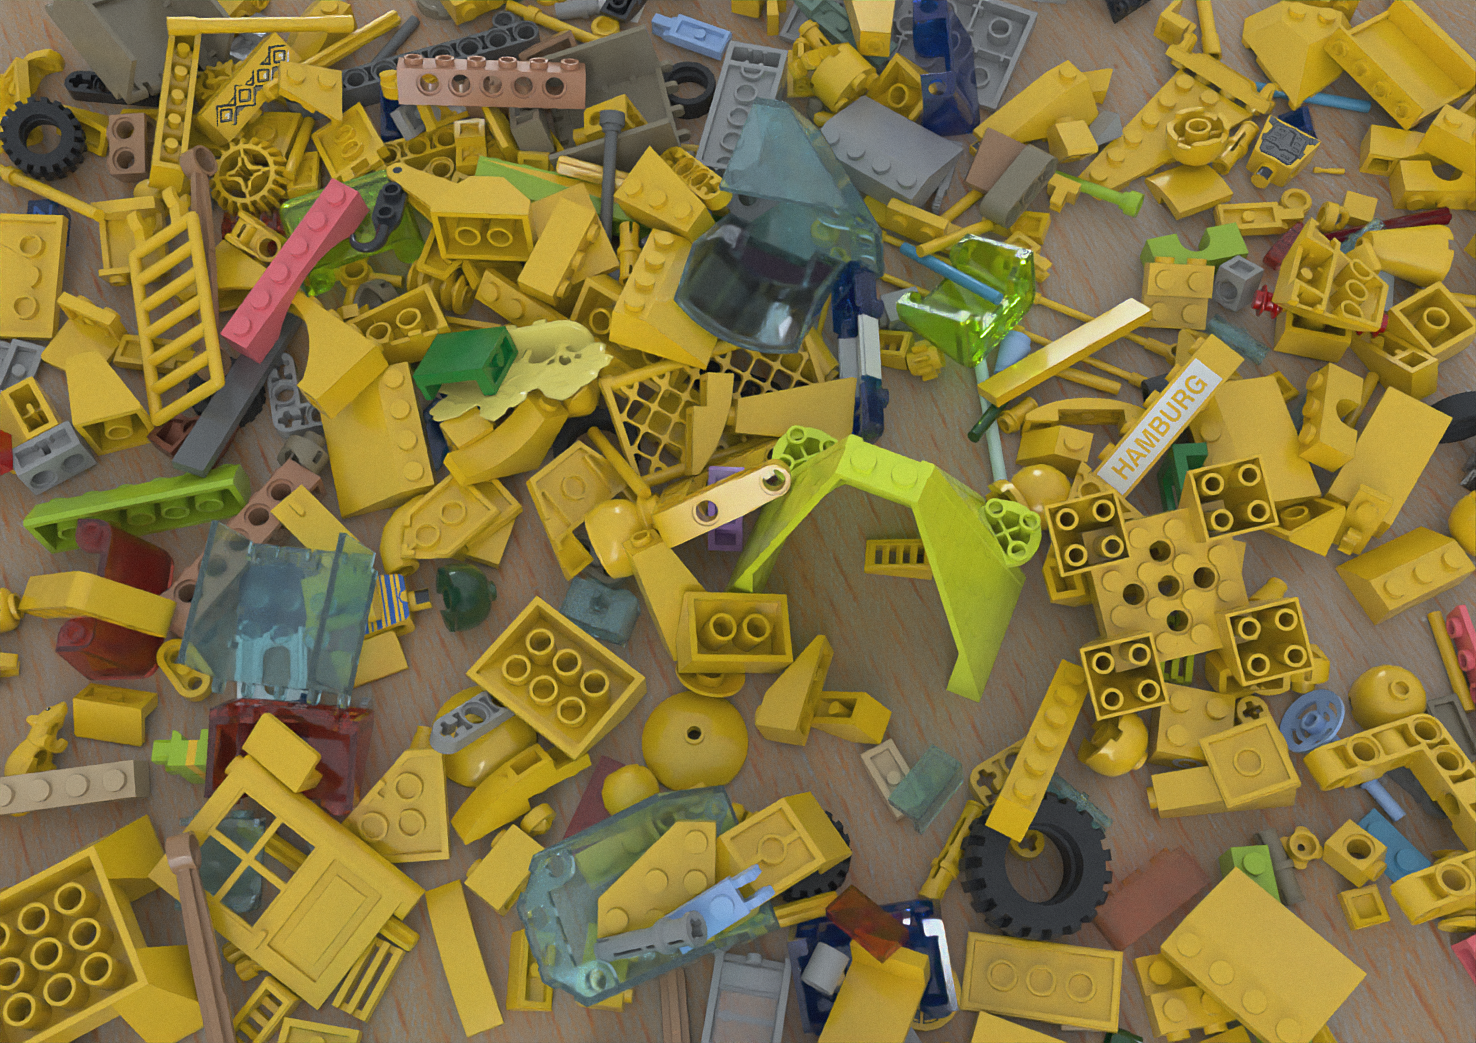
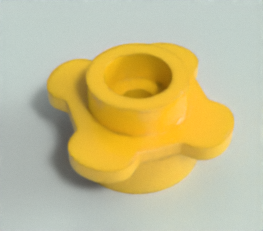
M1304 826L1296 827L1294 833L1289 837L1283 836L1280 838L1286 854L1294 862L1295 866L1293 868L1297 870L1305 869L1309 861L1312 859L1318 860L1323 856V848L1319 844L1318 839ZM1298 845H1302L1304 850H1298Z

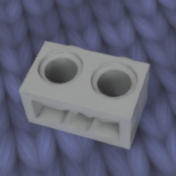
M69 420L12 449L13 468L17 477L36 496L97 464L87 442Z

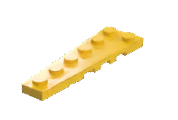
M122 109L120 114L145 113L157 121L158 109ZM264 112V115L259 116L253 123L247 122L242 130L245 133L242 138H245L248 142H250L252 137L258 138L261 142L263 140L268 141L273 147H277L288 160L303 122V116L297 112ZM191 121L188 150L197 145H202L208 148L214 156L221 157L219 149L225 151L230 149L229 143L218 147ZM134 129L129 132L128 138L132 136ZM254 160L257 163L269 164L263 160Z

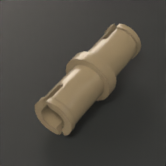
M1276 827L1254 834L1253 837L1258 845L1268 844L1281 904L1288 906L1306 900L1292 870V867L1295 866L1292 859L1287 858Z

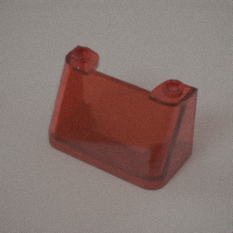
M78 519L75 534L76 543L86 553L100 554L97 576L158 596L172 586L174 560L165 549L104 520ZM77 617L65 622L60 628L55 652L88 680L145 679L152 676L159 668L156 657L159 648L164 642V638L148 635L93 617Z
M233 698L210 708L204 798H210L228 775L225 773V770L235 757L241 755L244 758L248 755L242 749V746L262 714L271 713L321 754V759L315 769L323 777L316 788L305 790L301 793L309 800H321L320 805L328 808L327 812L329 814H350L359 805L374 726L375 711L363 707L261 698ZM244 793L235 805L240 804L241 799L246 798L249 795Z

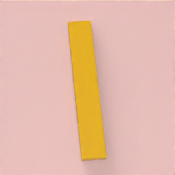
M1130 298L977 384L978 394L995 406L1000 407L1153 319V310Z

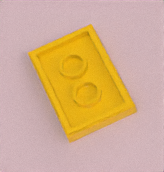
M583 182L531 203L538 239L561 196L596 211ZM599 217L600 233L594 243H589L585 251L586 260L581 270H575L570 280L572 282L571 289L583 285L588 276L609 274L620 269V263Z

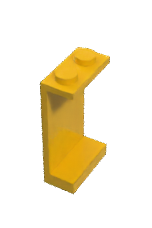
M855 932L850 943L851 965L817 1043H905L931 976L929 956Z

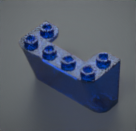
M912 0V39L914 51L923 58L944 57L945 72L920 75L922 90L921 126L941 137L973 133V130L980 125V111L971 37L947 0ZM934 82H941L946 86L945 92L941 95L931 94L928 88Z

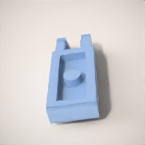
M754 864L732 878L728 876L665 917L673 920L682 918L686 912L698 911L706 922L708 940L748 915L752 909L769 900L775 895V891L771 885L764 886L744 899L738 888L754 881L762 872L758 864ZM685 946L679 949L682 954H685L693 948Z

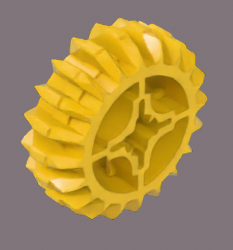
M241 137L239 145L229 141L230 149L228 151L219 149L222 156L220 159H216L217 172L209 180L212 197L218 201L219 207L226 210L233 217H237L238 212L242 210L259 220L261 212L271 216V207L275 206L281 209V204L278 201L280 198L288 199V194L284 189H287L290 181L282 176V173L286 170L285 166L288 160L277 147H273L270 142L265 140L261 142L258 138L252 137L250 142H248L245 138ZM254 160L266 161L270 167L263 168L262 166H257ZM231 191H243L246 194V198L234 197Z

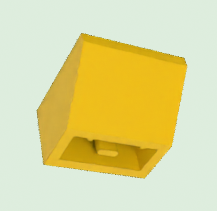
M33 376L20 381L0 393V430L12 435V449L63 423L49 396ZM15 470L10 471L13 475L16 474Z

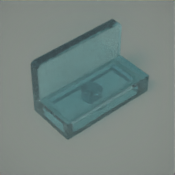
M931 744L889 796V804L913 820L915 831L922 835L964 782L962 763L934 744Z

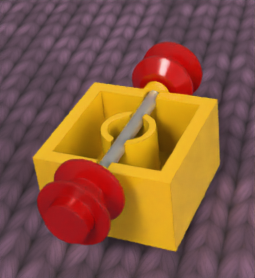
M1265 284L1261 290L1255 291L1251 308L1256 309V316L1259 317L1263 311L1270 313L1271 319L1276 318L1273 351L1334 363L1339 362L1351 344L1352 330L1307 319L1272 302L1274 293L1268 292L1267 285ZM1383 313L1381 328L1377 332H1370L1371 338L1375 339L1379 333L1385 332L1388 324V314ZM1355 331L1358 336L1363 333L1362 331Z

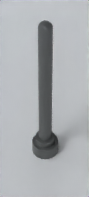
M618 110L600 111L599 125L602 127V132L605 133L600 221L611 243L618 134H621V129L625 127V113Z

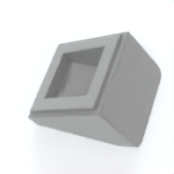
M1107 110L1102 111L1088 127L1097 145L1123 135L1119 114Z

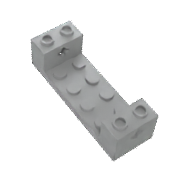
M731 40L729 42L696 154L698 161L723 178L726 183L730 181L732 185H735L743 179L741 175L743 171L756 163L758 166L760 164L775 105L782 104L787 85L788 50ZM744 187L740 190L739 201L743 205L749 206L755 201L756 196L752 188Z

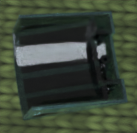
M731 213L726 214L693 242L673 300L692 320L706 331L735 346L762 353H798L843 272L846 262L818 250L815 251L809 260L754 237L757 224Z

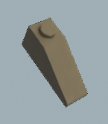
M509 107L511 131L520 150L550 152L551 154L554 151V143L544 109Z

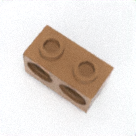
M145 113L109 115V126L106 128L109 155L106 163L111 176L123 183H135L149 179L157 121ZM134 129L132 136L128 138L129 132ZM134 159L133 165L128 168L129 162Z

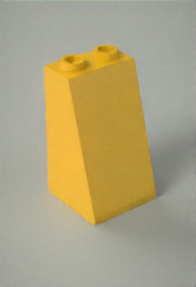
M1389 386L1366 416L1357 432L1354 459L1335 472L1322 498L1346 508L1361 483L1393 497V505L1372 535L1380 539L1394 522L1453 418Z

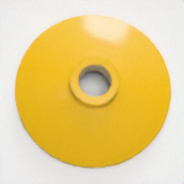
M678 661L676 663L675 672L679 681L688 689L698 694L709 697H727L736 694L744 686L745 673H678Z

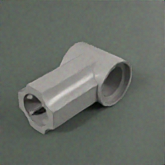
M818 942L800 979L827 997L833 993H839L845 979L843 971L849 958L835 948Z

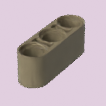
M1033 145L1026 146L985 195L980 204V215L1006 229L1010 228L1053 177L1058 166V158Z

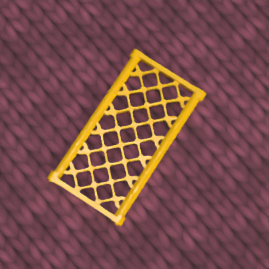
M802 311L789 315L787 320L717 342L711 356L721 367L719 373H724L726 369H729L741 377V382L736 392L732 394V400L742 398L740 392L746 380L761 387L760 394H764L766 391H778L772 388L770 384L776 370H780L791 377L788 389L793 388L797 380L806 385L825 382L810 337L806 318ZM798 330L804 352L791 346L792 331ZM773 338L781 346V351L775 362L761 356L762 341ZM743 348L751 356V361L745 372L730 365L732 351ZM786 349L795 352L801 357V361L794 373L783 368L780 364ZM665 359L614 377L609 374L598 378V385L604 395L625 460L649 488L685 476V445L681 446L671 441L669 433L675 422L686 426V421L679 417V412L686 400L699 406V402L689 396V391L696 379L700 380V368L694 367L691 369L689 368L690 365L670 359ZM756 359L771 366V372L765 383L750 375ZM806 360L808 361L814 383L802 378L800 375ZM681 368L690 376V382L683 393L671 388L668 384L670 372ZM663 375V378L659 379L657 376ZM651 379L659 386V392L653 403L638 397L639 382ZM632 385L631 389L626 388L627 386ZM618 389L628 397V402L621 414L612 392ZM664 390H668L680 397L679 405L674 414H670L658 406ZM634 400L649 407V413L642 425L627 417L628 409ZM654 411H658L670 418V423L664 435H660L648 428V423ZM624 421L639 429V434L632 446H630L623 425ZM645 432L660 440L657 451L652 457L638 450V443ZM740 435V442L730 446L720 438L716 448L721 446L722 449L716 450L715 448L703 469L745 449L756 447L774 438L751 436L752 438L747 439V436ZM665 443L680 449L681 454L678 464L667 467L659 460V454ZM635 453L649 460L650 465L647 475H640L634 457ZM659 467L661 470L655 471V468Z

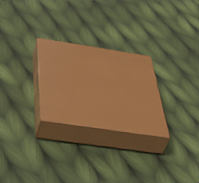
M988 127L984 132L963 185L986 195L1027 145Z

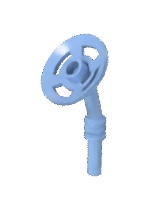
M1326 689L1314 690L1298 698L1285 712L1279 729L1287 742L1288 749L1294 753L1305 754L1320 746L1341 740L1337 732L1343 723L1345 714L1344 704L1338 695ZM1329 703L1334 704L1336 707L1337 717L1334 711L1329 708ZM1316 704L1317 710L1308 712L1302 720L1298 719L1304 710ZM1326 713L1329 715L1330 721L1325 719ZM1304 730L1310 734L1308 738L1305 737ZM1293 731H1296L1298 739L1303 742L1300 745L1295 743ZM1378 779L1360 785L1362 790L1366 789L1394 822L1406 815Z

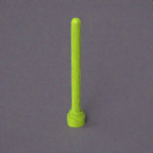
M1058 170L1055 171L1056 174L1081 183L1080 192L1119 205L1118 209L1123 210L1125 215L1136 218L1143 205L1145 194L1134 190L1120 193Z

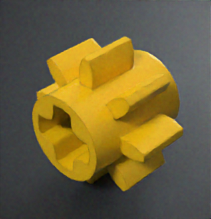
M929 339L915 342L914 346L911 347L912 352L907 353V364L913 376L922 375L923 381L937 378L938 374L941 373L940 368L946 366L942 347L939 344L931 345Z

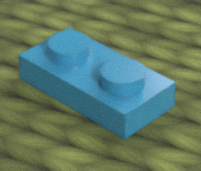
M1375 808L1370 810L1357 823V825L1388 847L1385 857L1387 868L1384 873L1393 882L1411 873L1428 868L1432 864Z

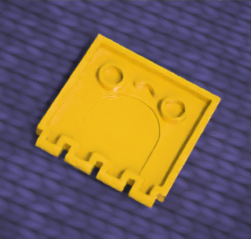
M0 213V339L12 340L14 338L18 340L52 341L58 333L60 306L56 301L62 295L69 220L64 215Z

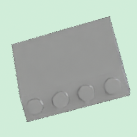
M865 95L830 118L810 142L812 164L885 205H888L893 197L920 209L964 153L963 148Z

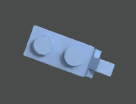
M656 13L651 21L652 33L661 37L666 42L719 61L723 58L730 40L732 41V33L730 31L679 14L678 17L669 18Z

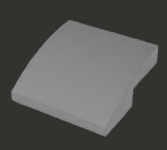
M14 338L11 343L0 340V393L30 376H33L35 379L42 363L41 354L46 347Z

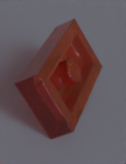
M853 884L825 908L827 918L882 964L909 939L908 929Z

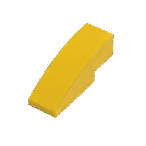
M707 372L700 375L699 406L686 408L685 476H694L701 473L721 438L732 400L733 373Z

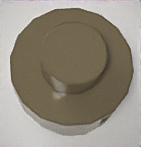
M374 279L359 286L353 304L357 303L358 309L368 304L371 310L399 296L396 289L384 279Z
M306 431L303 437L290 435L280 450L277 461L283 466L294 452L295 454L291 458L293 461L319 475L329 460L328 454L322 449L326 441L312 431Z

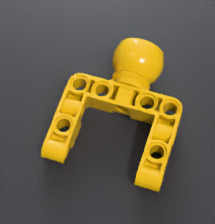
M774 438L756 447L745 449L711 465L744 467V470L711 485H708L709 467H707L699 475L687 476L670 484L663 490L660 498L657 495L651 496L648 499L637 497L636 503L626 499H614L595 505L588 513H585V526L595 553L607 573L613 579L634 575L621 543L630 540L631 536L639 531L654 528L661 536L666 548H671L748 514L763 504L785 494L791 482L790 468L784 461L770 459L768 455L779 438ZM773 470L782 472L785 477L784 482L779 486H771L766 482V480L775 475ZM708 501L713 502L717 506L718 512L713 516H705L708 509Z
M1424 713L1415 714L1320 746L1303 758L1302 762L1322 791L1332 790L1344 786L1346 789L1381 778L1385 772L1402 766L1406 769L1410 768L1432 801H1437L1453 823L1452 829L1469 852L1402 877L1389 887L1392 890L1391 895L1411 925H1418L1476 904V761L1470 762L1437 718Z

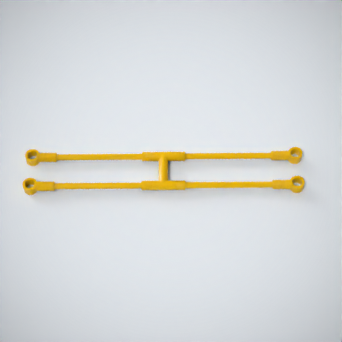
M854 215L848 221V233L853 237L864 235L881 243L885 241L897 247H901L905 242L888 235L884 230L867 224L866 219L860 215ZM836 247L830 253V265L834 269L848 268L863 275H871L903 289L916 286L919 295L962 312L968 315V318L978 320L980 323L1004 333L1011 330L1021 332L1027 335L1031 341L1042 346H1047L1054 341L1025 330V327L1006 320L1016 297L1035 305L1041 304L1086 323L1095 319L1092 316L1042 297L1041 293L1009 280H1000L991 273L987 275L935 253L930 255L971 277L984 281L988 286L1005 292L994 314L974 306L970 308L869 267L870 264L849 256L848 251L842 247ZM836 257H842L843 259H842V260H837V259H835V258H836ZM1132 332L1122 336L1125 339L1143 345L1144 349L1164 356L1167 363L1174 366L1176 356L1172 353H1176L1177 343L1168 345L1150 337L1148 339ZM1090 356L1080 360L1126 379L1129 384L1141 388L1143 380L1149 379L1136 372H1127Z

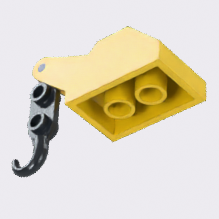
M393 163L386 170L389 183L385 184L379 191L372 214V221L376 231L375 238L370 242L360 243L356 240L355 234H351L349 237L351 247L358 252L372 253L380 250L388 241L389 235L401 224L408 201L433 224L441 258L527 261L538 241L531 201L504 177L470 176L459 183H455L420 171L404 163Z

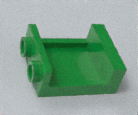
M506 326L437 334L413 374V378L426 400H434L444 383L471 380L477 381L484 396L495 395L515 360L518 350Z

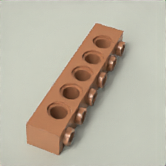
M407 54L404 57H399L396 67L399 104L585 109V63H579L576 59L567 58L562 59L561 62H548L545 58L517 61L514 57L486 60L482 56L454 59L451 55L423 58L419 54ZM432 74L436 76L438 81L432 84L427 83L423 80L422 76ZM456 75H464L469 79V82L458 84L453 78ZM488 76H496L501 82L497 85H490L484 79ZM524 76L532 82L527 86H521L515 80ZM556 77L563 83L558 87H552L547 84V80Z
M290 458L282 467L274 470L270 480L261 490L252 494L248 504L238 515L229 519L225 529L216 539L208 542L202 554L194 563L184 568L179 575V579L172 587L160 595L177 602L169 628L171 632L191 645L197 641L292 534L270 511L281 502L279 501L281 498L287 497L301 484L320 502L327 495L320 476ZM262 521H267L266 523L257 526L258 523ZM245 545L242 549L234 551L237 547ZM221 571L218 575L211 576L214 572ZM198 596L195 601L187 603L192 597Z

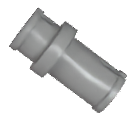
M571 0L555 3L557 19L560 21L578 17L589 19V15L600 14L598 0Z

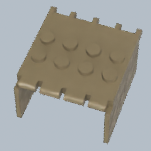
M54 0L53 3L45 5L47 14L117 100L123 98L127 104L148 98L149 93L153 96L161 92L168 40L166 17L231 18L217 0ZM234 33L201 34L197 72H204L208 65L215 67L218 61L222 64L228 62Z
M645 24L540 57L547 59L548 62H561L562 59L567 58L576 59L579 63H585L586 70L585 109L550 108L553 122L555 123L557 140L565 149L549 155L550 162L555 171L558 158L561 155L603 166L605 137L577 146L573 139V130L584 127V111L587 108L623 94L627 95L648 124L618 134L617 170L630 173L649 146L660 156L671 147L678 146L682 148L681 142L691 138L690 130H677L675 118L681 117L685 113L683 105L671 106L669 94L678 91V84L676 81L665 83L663 75L673 69L672 61L663 60L659 62ZM556 77L547 80V84L552 87H558L563 83ZM687 151L690 155L696 158V154L694 151Z

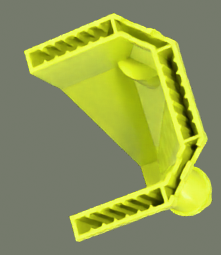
M800 425L790 427L787 433L779 438L772 454V459L782 460L789 466L791 472L790 487L785 494L763 505L723 593L762 594L787 536L826 494L837 487L847 484L909 507L913 511L959 653L946 690L979 703L1026 580V576L1020 566L1032 559L1038 551L1041 542V519L1039 515L1015 501L992 498L986 503L983 496L936 465L924 460L919 462L864 442L863 438L851 434L838 442L837 439L832 438L819 429L804 428ZM773 470L778 480L773 482L772 486H779L784 482L785 477L782 472Z

